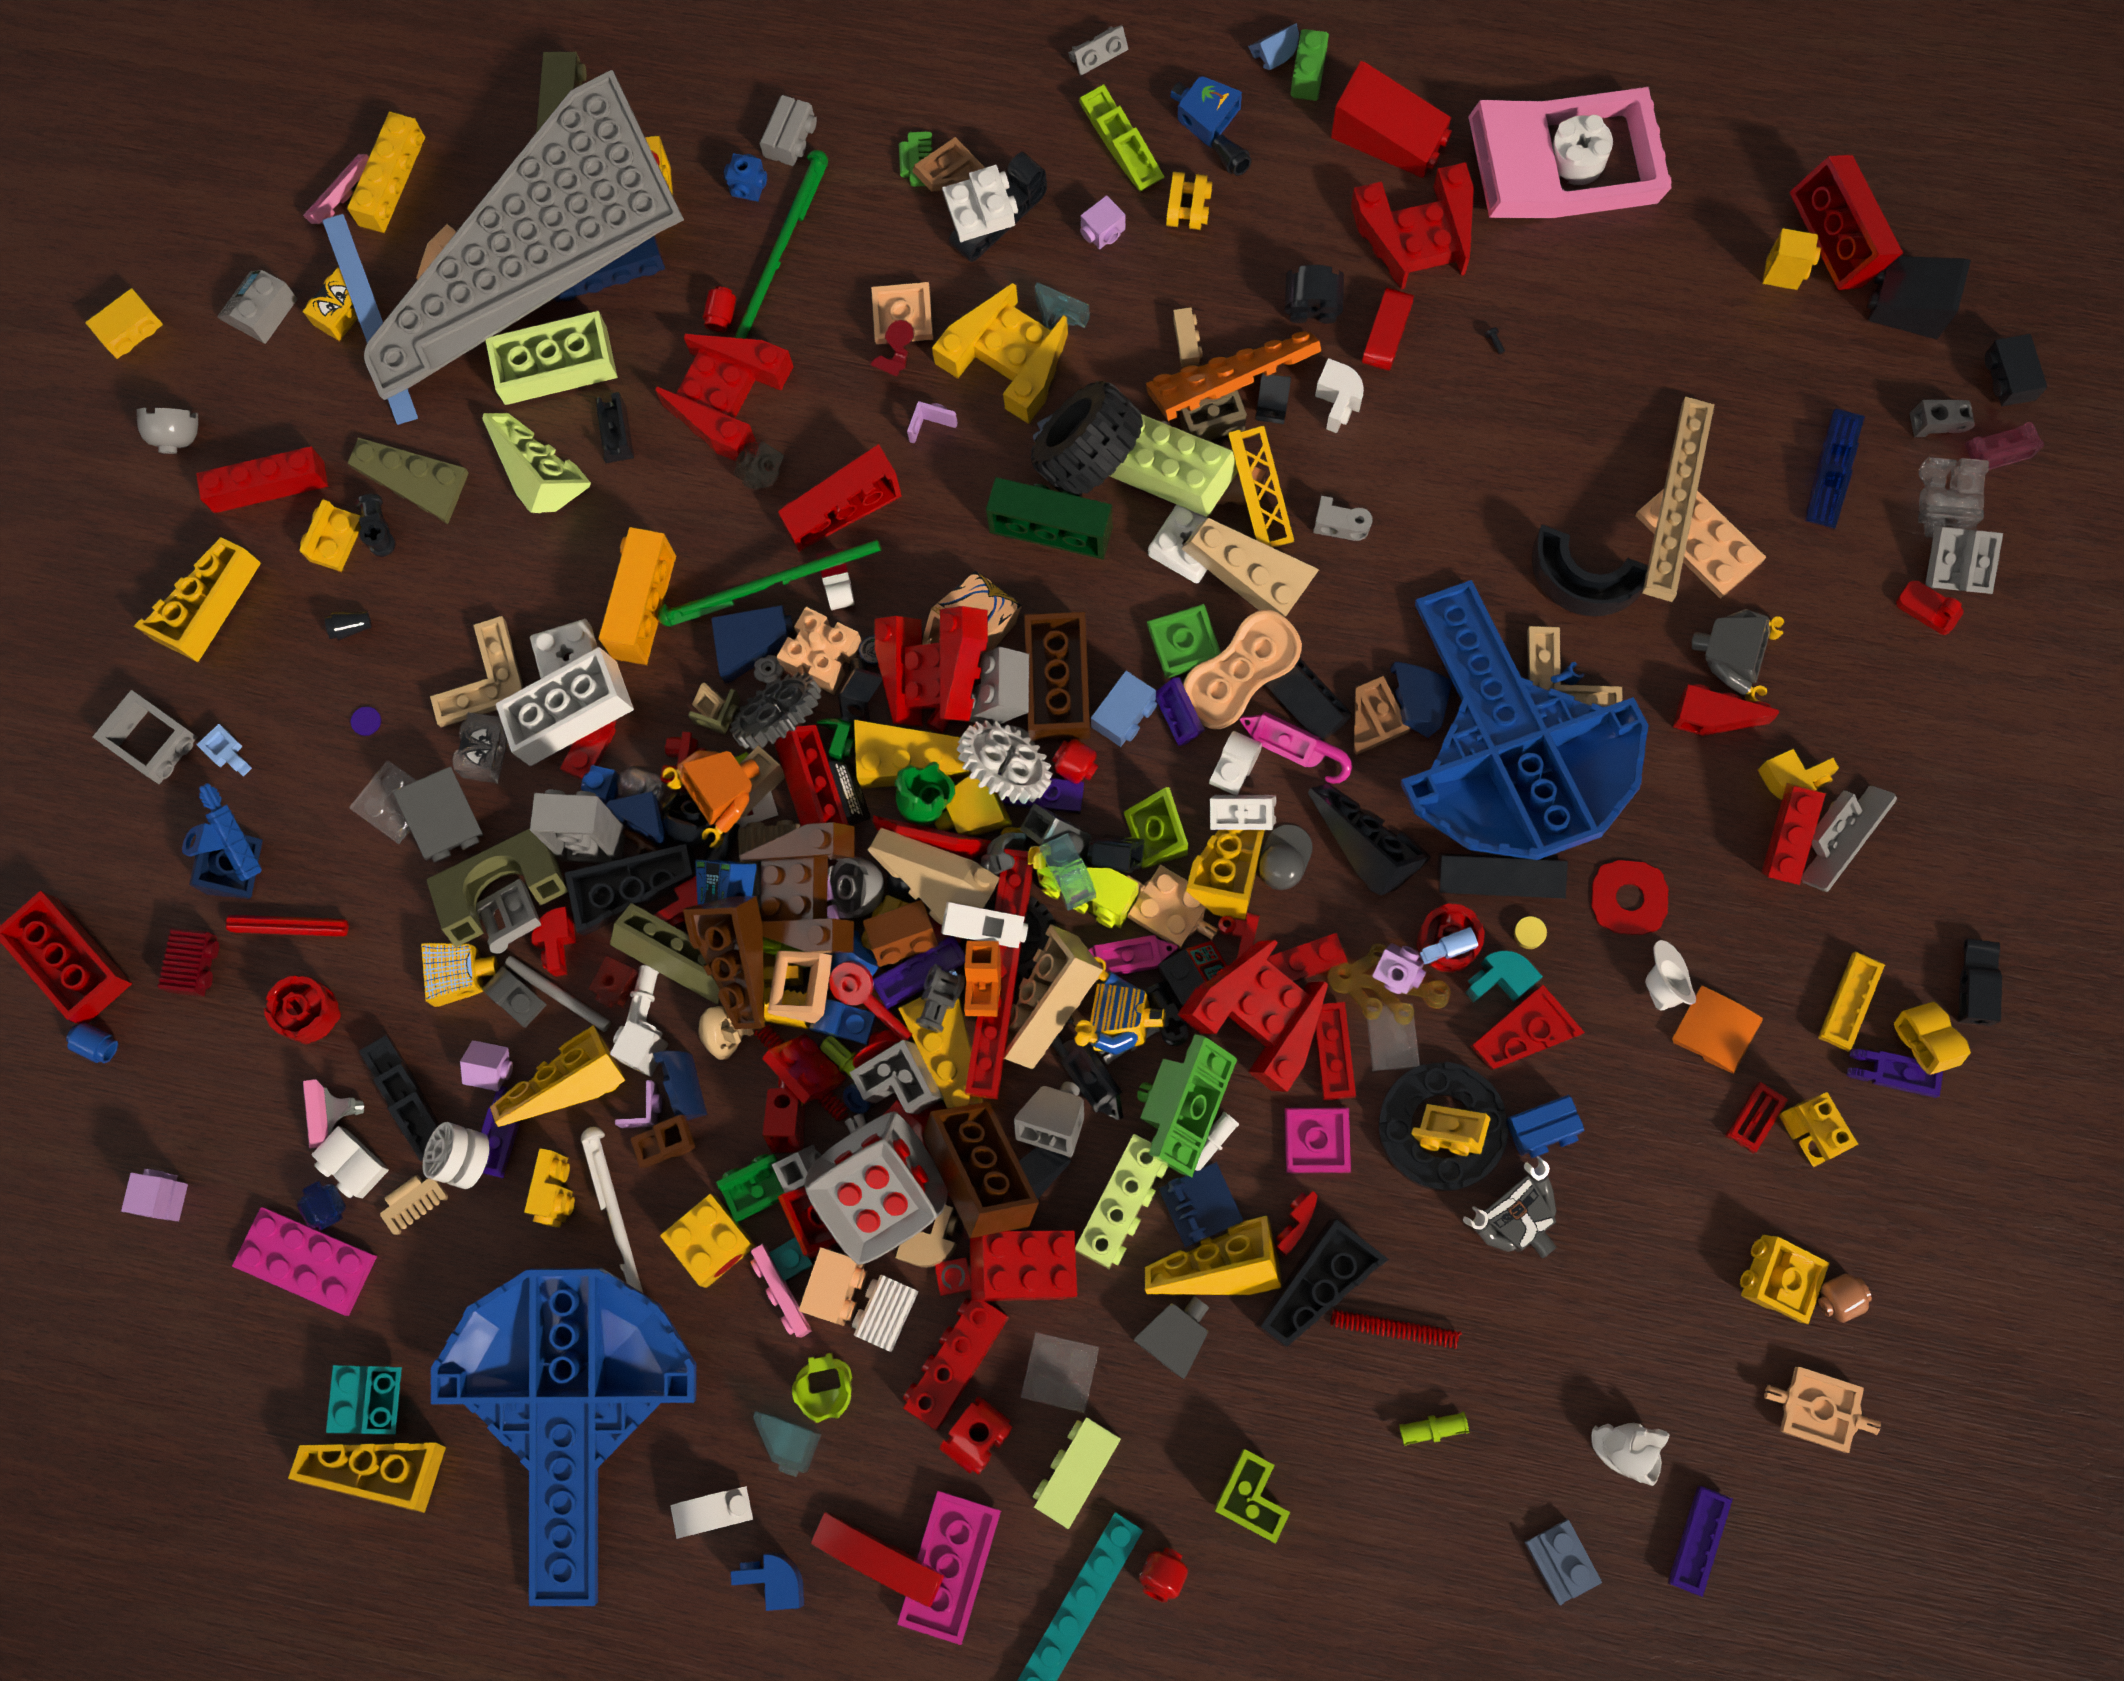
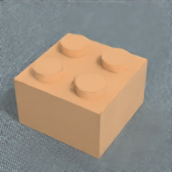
M820 1247L799 1311L844 1326L846 1320L851 1321L854 1316L857 1302H854L853 1299L856 1290H862L866 1281L867 1271L864 1270L865 1264L858 1265L848 1256Z

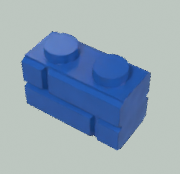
M1570 1095L1513 1115L1507 1119V1127L1513 1137L1519 1155L1523 1156L1529 1153L1531 1159L1548 1153L1547 1146L1559 1142L1560 1147H1564L1579 1141L1577 1135L1585 1131Z

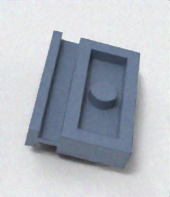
M1568 1519L1524 1541L1557 1605H1562L1571 1598H1575L1602 1583Z

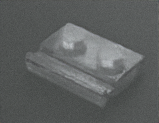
M1413 1003L1366 1007L1372 1071L1410 1069L1420 1066Z

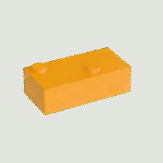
M629 527L627 537H623L621 541L620 553L622 556L599 640L613 659L647 665L659 622L657 612L664 604L676 555L664 533Z

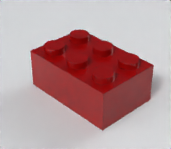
M1004 1231L970 1238L972 1301L1064 1300L1077 1297L1075 1231Z

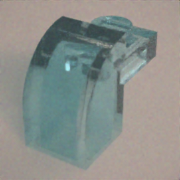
M1068 833L1039 846L1067 911L1096 898V891L1091 877Z

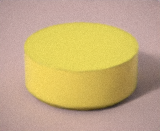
M1532 916L1521 919L1514 928L1515 941L1525 949L1539 947L1547 936L1545 924L1540 919Z

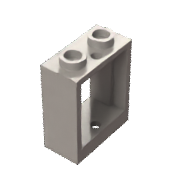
M133 690L126 695L93 735L94 739L158 784L172 774L176 763L192 749L194 741L198 738ZM149 711L175 731L149 763L144 765L119 746Z

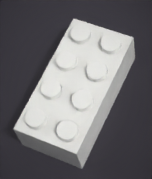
M600 647L496 703L511 752L529 766L634 710L617 662Z

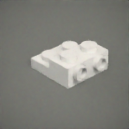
M997 165L970 172L969 180L942 187L960 242L1015 226L1014 214L1018 213L1017 204L1014 196H1007L1005 189H1009L1008 179L1005 171L999 173Z

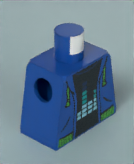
M696 860L698 905L728 897L752 896L757 864L725 860Z

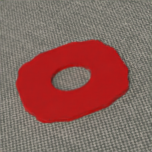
M1617 860L1602 865L1592 882L1591 908L1596 916L1597 923L1619 934L1644 935L1659 930L1668 914V886L1661 870L1645 862ZM1631 884L1642 891L1644 901L1639 909L1628 911L1620 907L1616 900V894L1623 885Z

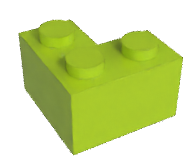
M1242 1449L1214 1511L1276 1544L1290 1512L1260 1496L1275 1465Z

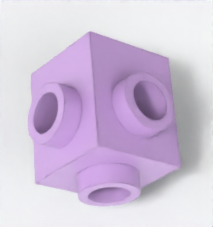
M1391 943L1385 949L1372 977L1385 983L1384 987L1391 992L1407 994L1413 987L1418 989L1426 971L1422 970L1424 963L1422 958L1419 957L1418 951L1408 946H1402L1401 948Z

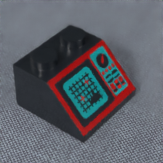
M1211 940L1187 948L1159 963L1158 973L1162 980L1166 982L1169 992L1181 1010L1198 986L1209 981L1227 965Z

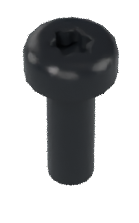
M1493 327L1485 332L1486 338H1491L1498 354H1502L1505 352V349L1497 336L1499 330L1497 327Z

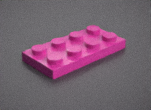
M261 1207L232 1267L344 1316H349L377 1256L272 1210Z
M939 1490L937 1491L917 1559L945 1576L931 1607L905 1597L897 1625L962 1645L1001 1510Z

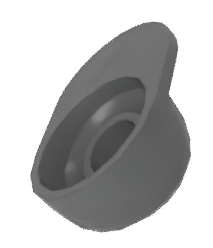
M1282 825L1274 829L1268 836L1259 858L1258 870L1263 882L1272 889H1290L1298 884L1303 877L1313 848L1311 838L1306 831L1295 825Z

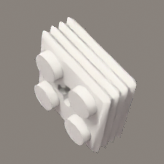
M1176 505L1148 547L1149 557L1192 582L1199 583L1207 569L1181 548L1183 547V540H1188L1197 526L1205 521L1207 517Z
M587 619L530 636L541 679L597 648L592 626ZM570 652V660L564 661L563 657Z

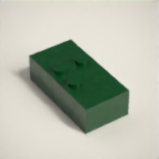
M995 477L986 507L990 533L1104 560L1113 529L1112 504L1079 497L1066 491H1053L1042 484H1033L1032 486Z

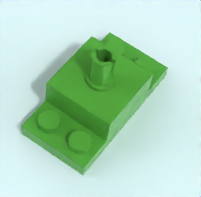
M1194 1035L1192 1043L1188 1047L1184 1063L1163 1059L1154 1084L1144 1082L1139 1087L1148 1090V1093L1138 1090L1137 1095L1140 1102L1146 1103L1140 1118L1158 1129L1152 1140L1149 1155L1189 1177H1193L1237 1061L1236 1057L1205 1036Z

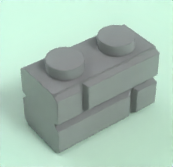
M784 95L780 96L760 141V147L765 158L775 161L779 160L781 163L793 166L797 158L804 155L806 137L808 133L812 134L817 123V118L814 116L810 103L801 100L796 101L794 98Z

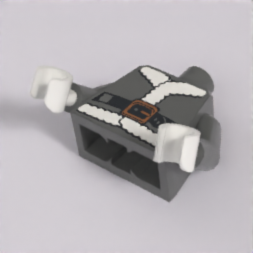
M1537 1156L1539 1164L1536 1169H1533L1528 1162L1524 1164V1169L1532 1175V1179L1529 1176L1522 1179L1485 1211L1473 1206L1472 1209L1476 1212L1475 1219L1472 1221L1464 1216L1463 1221L1465 1224L1473 1227L1489 1246L1506 1252L1516 1251L1518 1253L1530 1244L1543 1259L1557 1248L1555 1243L1545 1233L1547 1229L1556 1223L1554 1216L1557 1210L1554 1191L1547 1175L1549 1165L1541 1157Z

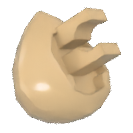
M721 1006L706 1009L699 1020V1038L707 1051L718 1060L729 1059L737 1050L743 1035L751 1036L754 1034L752 1029H735L724 1007Z

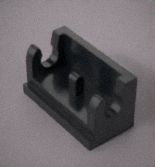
M619 392L611 393V402H602L600 397L596 399L599 429L606 464L634 458L627 408Z

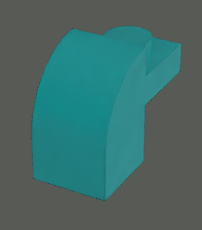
M1498 951L1484 958L1481 965L1487 973L1480 970L1468 981L1471 986L1465 993L1474 1003L1495 984H1498L1511 1000L1515 1002L1538 983L1543 976L1522 955L1512 951Z

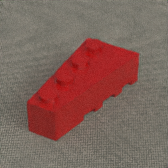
M878 444L796 500L788 502L778 513L797 550L801 551L902 497L896 472Z

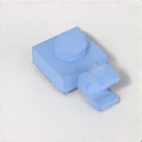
M220 724L197 744L219 767H222L227 762L243 777L252 769L237 754L243 746Z

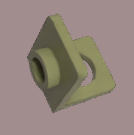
M730 689L718 720L692 711L689 712L688 716L693 724L725 735L730 723L735 721L734 715L739 713L738 704L740 697L736 690Z

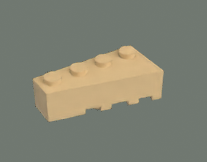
M1051 924L1045 934L1049 936V939L1043 950L1038 948L1033 958V961L1037 963L1030 978H1023L1019 986V1000L1016 1005H1012L1004 1059L1030 1069H1034L1039 1060L1044 1056L1048 1047L1061 1032L1065 1023L1103 971V968L1077 935Z

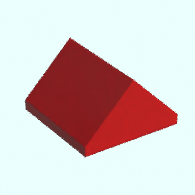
M805 1187L778 1196L805 1257L812 1259L818 1256L820 1247L830 1250L839 1246L814 1209Z

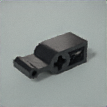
M1966 939L1963 945L1964 967L1961 971L1959 982L1958 1022L1992 1026L2001 1022L2002 974L1998 969L2000 943Z

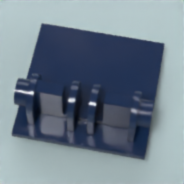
M1217 1162L1194 1172L1193 1177L1176 1178L1168 1182L1167 1185L1158 1188L1185 1248L1244 1221Z

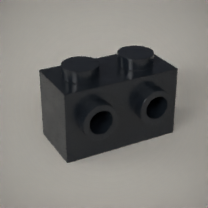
M2031 334L1995 340L1985 353V365L1991 372L1993 391L1999 397L2001 407L2036 401L2046 390L2047 383Z

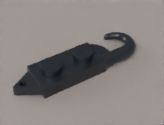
M1070 1016L1067 1022L1072 1024L1074 1019ZM1058 1034L1051 1045L1062 1059L1061 1064L1079 1087L1096 1113L1103 1112L1117 1120L1123 1119L1120 1094L1123 1092L1090 1045L1079 1046L1075 1039L1064 1042Z

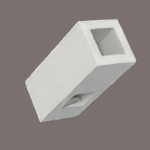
M947 902L941 933L977 941H999V945L1019 948V943L1026 940L1028 924L1023 923L1024 917L1020 915Z

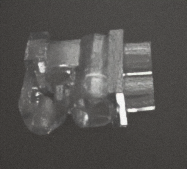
M1928 457L1922 463L1919 476L1924 482L1925 488L1921 491L1919 497L1920 513L1918 515V523H1924L1925 537L1933 538L1935 526H1955L1957 529L1976 530L1977 524L1984 519L1985 475L1989 469V461L1961 458L1957 462V460ZM1951 471L1950 490H1947L1945 488V477Z

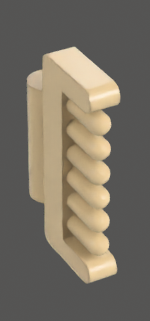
M415 1175L385 1197L389 1207L382 1211L380 1216L393 1234L399 1235L401 1229L407 1228L400 1214L409 1225L413 1224V1219L407 1212V1209L415 1220L420 1218L413 1205L416 1206L422 1215L427 1213L420 1200H422L428 1210L433 1209V1205L426 1195L429 1196L434 1205H439L440 1200L445 1201L448 1199L447 1193L438 1181L429 1178L422 1181L418 1175Z

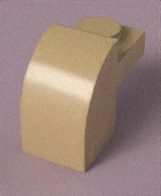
M945 1205L941 1215L935 1219L931 1234L919 1232L899 1245L895 1258L925 1268L935 1267V1265L947 1261L957 1247L955 1242L946 1240L947 1234L953 1235L958 1222V1217L954 1216L955 1209Z

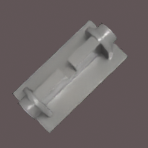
M1120 25L1114 28L1110 26L1108 30L1095 36L1094 40H1088L1077 47H1072V51L1068 54L1071 61L1077 63L1080 75L1129 50L1123 26Z

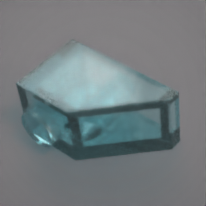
M756 1411L753 1417L771 1461L780 1464L778 1470L797 1477L798 1472H808L821 1434L764 1412Z

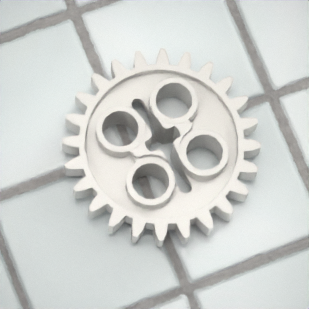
M987 720L982 725L979 722H976L974 726L970 725L958 741L959 746L957 747V751L961 753L958 760L965 762L962 768L972 772L969 778L978 779L980 781L978 787L980 788L987 786L990 795L994 792L999 793L1000 800L1008 796L1012 803L1019 799L1022 804H1025L1028 800L1033 803L1037 798L1040 799L1050 785V778L1053 773L1048 771L1051 764L1044 762L1047 756L1037 752L1040 747L1038 745L1032 746L1029 743L1031 738L1026 737L1023 739L1020 737V730L1013 733L1009 725L1001 728L997 721H995L993 726ZM1011 749L1012 753L1002 769V774L999 775L998 770L1008 754L1007 751Z

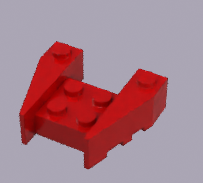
M1466 162L1437 170L1434 183L1437 202L1391 212L1382 181L1354 188L1351 209L1357 229L1362 237L1366 238L1372 245L1373 252L1378 259L1381 258L1390 270L1389 274L1400 289H1405L1410 272L1457 262L1460 274L1465 275L1470 259L1474 190Z
M685 334L683 338L689 352L696 356L676 394L660 387H656L655 391L662 406L686 424L696 436L702 438L713 451L743 464L755 442V437L749 424L735 418L755 380L780 391L782 390L794 367L789 351L764 340Z
M966 606L940 609V642L922 645V619L901 616L875 619V652L893 724L922 726V709L939 707L940 719L970 721L974 703L971 693L974 680L979 679L982 669L978 667L981 651H986L988 642V610Z
M1275 940L1258 941L1242 953L1241 957L1229 966L1222 968L1209 981L1198 986L1177 1015L1200 1034H1217L1227 1017L1231 1018L1265 1046L1248 1072L1271 1091L1288 1092L1305 1066L1328 984L1325 981L1308 982L1305 988L1301 989L1267 961V958L1278 942Z

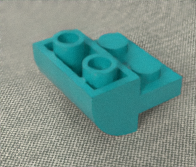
M333 1365L326 1433L395 1434L402 1367Z

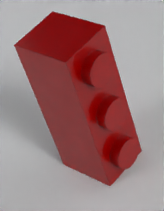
M1790 783L1786 784L1762 868V874L1769 878L1800 885L1826 793Z

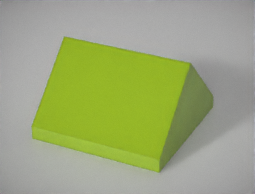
M1169 787L1163 788L1124 811L1132 838L1143 839L1145 842L1142 868H1148L1188 855V842Z

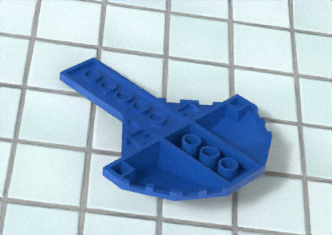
M1472 580L1416 599L1415 607L1462 703L1431 769L1401 780V786L1414 814L1469 850L1531 860H1539L1602 837L1640 789L1649 725L1634 697L1607 707L1594 703L1591 706L1574 700L1575 696L1552 688L1550 691L1533 685V681L1522 678Z
M529 1268L466 1308L462 1319L454 1332L449 1336L446 1341L447 1344L438 1359L431 1366V1404H464L472 1413H476L488 1425L487 1429L505 1447L508 1446L521 1459L520 1462L529 1470V1606H595L598 1603V1467L661 1403H694L696 1401V1362L661 1304L603 1268Z

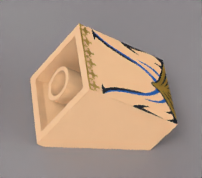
M974 571L931 608L922 638V645L940 642V609L966 606L988 610V642L986 651H981L978 663V667H980L981 655L995 649L1014 627L1022 605L995 586L989 579Z

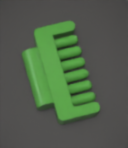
M909 132L908 142L899 143L900 176L903 178L910 177V185L912 187L926 186L913 173V167L931 154L924 152L933 151L931 147V132Z

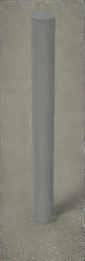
M513 956L508 957L505 961V967L603 1032L607 1031L610 1027L611 1021Z

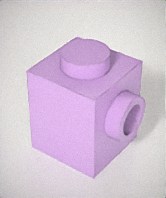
M1107 195L1080 215V232L1083 238L1088 243L1093 242L1099 250L1106 244L1114 243L1120 236V233L1126 230L1125 214Z
M473 1040L460 1061L462 1084L499 1091L504 1080L510 1078L513 1070V1062L509 1061L508 1047Z

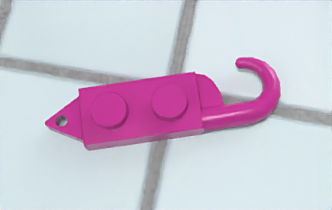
M1264 712L1262 715L1242 716L1239 719L1252 739L1261 742L1262 747L1304 767L1316 766L1322 761L1324 756L1338 761L1342 766L1341 773L1335 777L1326 776V782L1332 784L1341 783L1349 777L1352 769L1349 756L1343 750L1320 740V737L1267 712Z
M1156 935L1094 945L1089 951L1093 957H1099L1106 963L1105 972L1111 971L1116 975L1157 969L1159 963L1165 961L1178 950V946L1156 938Z

